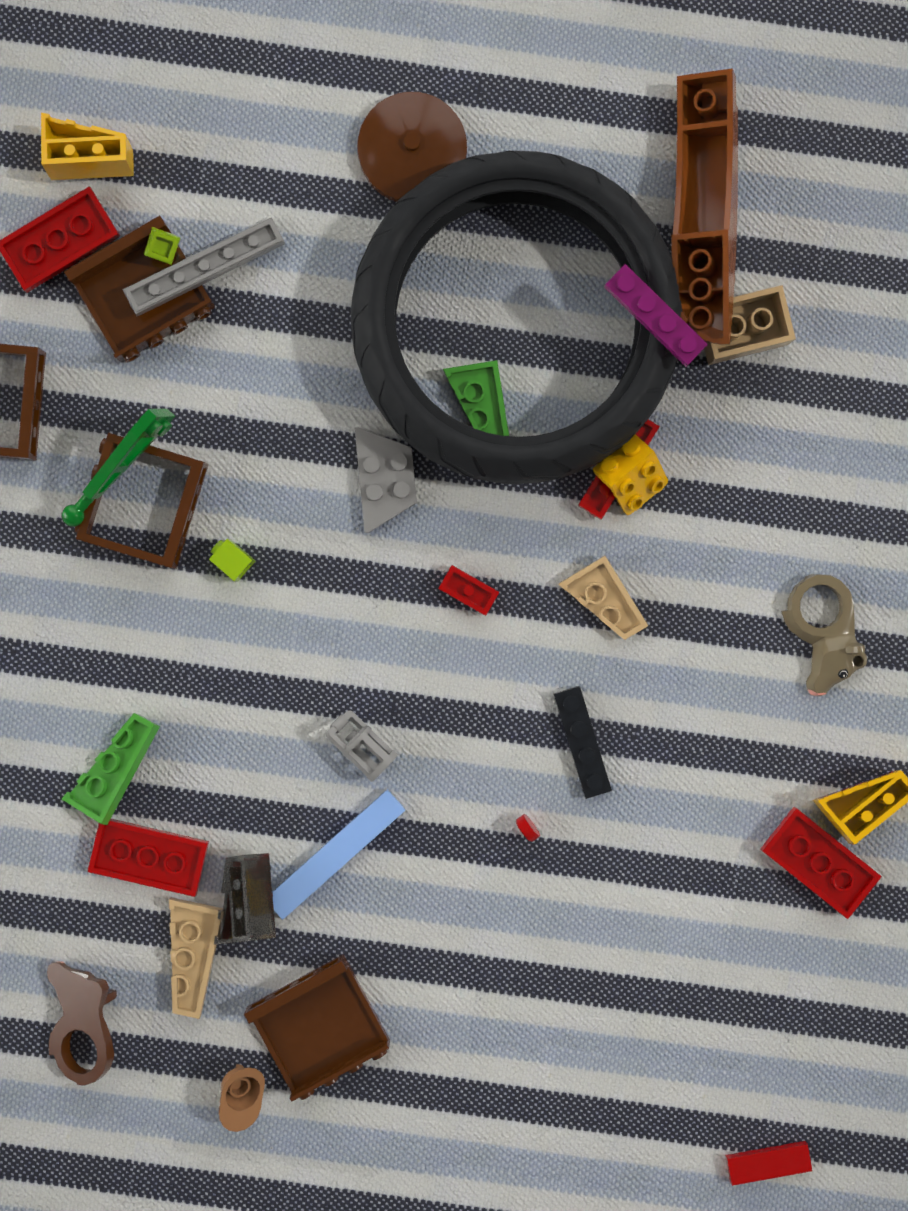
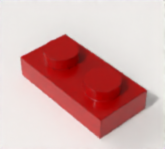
M451 565L438 588L485 616L499 594V591Z

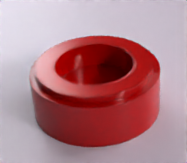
M526 814L516 819L518 828L527 840L533 842L540 837L537 827Z

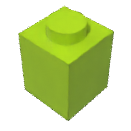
M231 539L220 540L210 551L213 555L209 560L236 582L256 562Z

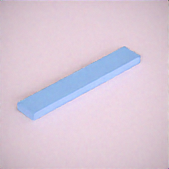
M388 789L385 790L264 900L283 920L406 810L405 807Z

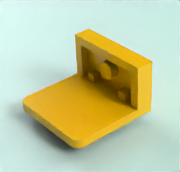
M636 434L621 448L592 468L595 475L611 489L626 515H631L634 511L640 509L645 502L656 493L662 491L668 484V478L654 450Z

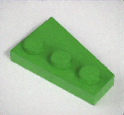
M497 360L443 369L471 426L486 433L509 436Z

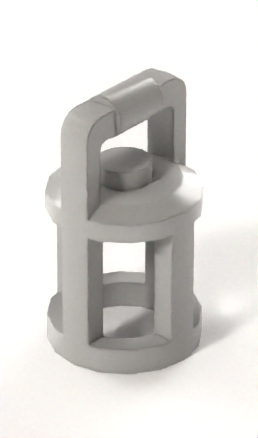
M347 711L340 715L330 725V729L326 733L328 740L364 773L371 782L398 756L394 750L372 731L370 726H367L352 711ZM348 720H350L360 731L357 732L354 729L345 738L348 742L345 745L335 733H339L348 723ZM362 744L380 760L378 764L360 748Z

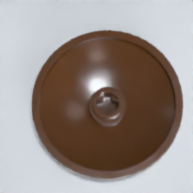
M402 92L385 98L368 113L359 131L358 157L361 169L371 186L384 197L397 202L431 174L454 162L465 159L467 157V139L459 117L445 102L427 93Z

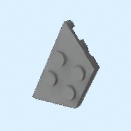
M356 427L355 437L365 533H370L404 510L417 504L412 448Z

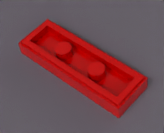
M806 1141L725 1155L732 1186L812 1171L809 1148Z

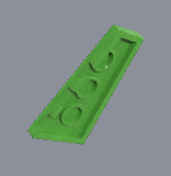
M133 713L111 739L112 744L105 752L101 751L95 758L96 763L93 767L79 777L76 781L78 783L71 792H67L62 800L100 824L108 825L160 726L139 714Z

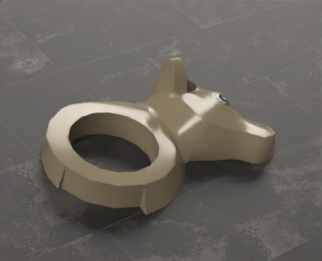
M811 574L805 576V579L796 584L790 593L787 610L781 612L789 630L813 646L811 673L806 680V687L810 695L822 696L826 695L835 684L849 678L856 670L866 666L867 656L864 653V644L858 643L855 638L854 605L850 590L841 580L831 575ZM816 585H824L830 588L837 595L839 601V612L835 620L822 628H816L808 624L800 611V601L804 593Z

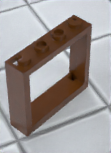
M0 344V354L26 357L18 449L0 447V458L36 461L46 352L39 347Z
M108 433L107 437L102 439L99 447L101 457L99 463L95 464L92 469L91 480L124 437ZM149 445L143 453L191 467L164 556L91 535L101 497L95 499L84 511L85 517L83 522L75 527L76 539L177 569L208 464Z

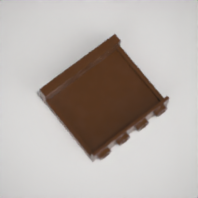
M160 215L64 271L69 281L76 287L114 351V357L121 363L124 361L126 363L134 361L141 355L139 352L148 347L152 349L161 345L164 342L163 338L172 333L176 335L188 328L187 324L195 319L200 321L207 318L212 313L211 310L216 308L203 285L142 315L136 316L123 289L186 259L179 245L172 265L144 255L152 227L171 233Z
M344 954L250 1004L244 1012L248 1023L253 1022L287 1083L291 1091L289 1098L291 1102L298 1098L304 1100L310 1097L315 1092L314 1089L322 1085L328 1087L334 1084L339 1079L338 1076L347 1071L349 1074L356 1072L363 1066L364 1062L371 1058L373 1060L380 1059L387 1053L390 1046V1039Z

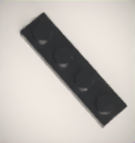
M580 686L553 693L585 799L612 791Z

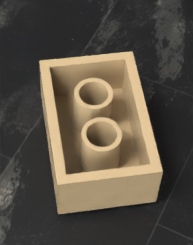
M783 285L734 297L730 345H719L705 341L708 344L704 348L708 365L784 347L796 340Z

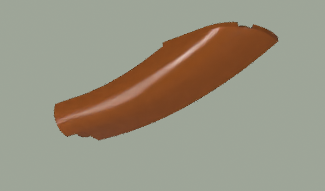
M733 68L677 76V170L673 235H671L672 264L675 267L679 297L682 305L681 319L704 341L719 345H730L738 208V107L736 104V75Z

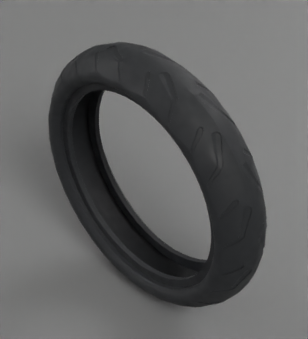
M509 150L475 155L454 162L428 176L397 201L374 232L358 266L352 296L351 328L355 358L367 391L386 421L406 442L429 460L456 473L495 483L526 484L551 481L583 471L599 463L626 444L650 418L661 401L674 373L677 358L634 317V339L626 369L620 382L608 399L589 415L565 428L536 436H502L469 427L442 411L420 389L404 362L398 344L396 316L400 291L411 264L428 241L454 220L482 208L506 204L544 207L562 213L588 228L610 250L620 268L626 264L680 318L682 305L671 254L655 224L629 193L596 170L562 156L538 151Z

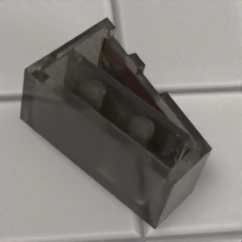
M269 853L225 858L221 893H225L223 909L218 910L217 919L221 920L219 936H215L214 945L276 938Z

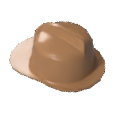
M236 1064V1067L223 1077L221 1082L219 1119L223 1127L229 1131L239 1132L245 1130L258 1118L265 1087V1078L262 1072L255 1068H244L241 1064Z

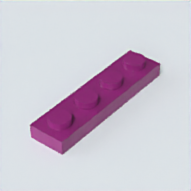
M626 264L605 284L604 288L685 367L708 345Z

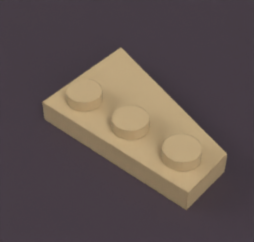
M606 555L558 584L624 640L648 627L646 620Z

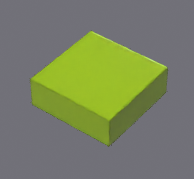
M152 227L144 255L172 265L180 237Z

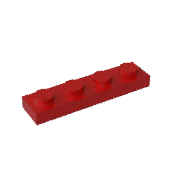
M648 419L636 435L649 445L660 426ZM596 476L577 506L602 520L614 501L615 496L611 489Z

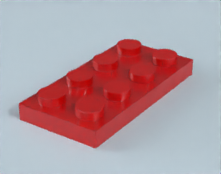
M89 186L1 239L0 252L23 290L28 293L121 237V235Z
M795 807L791 809L760 848V850L847 919H849L882 877Z
M110 819L108 825L98 824L87 872L195 897L198 892L209 841Z

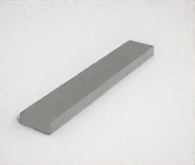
M271 217L123 289V292L136 316H139L284 245L285 242Z

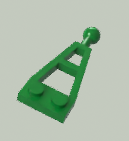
M148 409L130 429L82 493L84 495L75 505L71 504L63 509L61 514L63 522L71 527L80 525L84 520V511L95 499L100 498L158 436L162 437L172 427L170 422L175 418V415L168 409Z

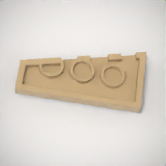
M171 897L169 899V909L171 915L170 935L172 948L170 951L172 962V1013L200 1019L224 909Z

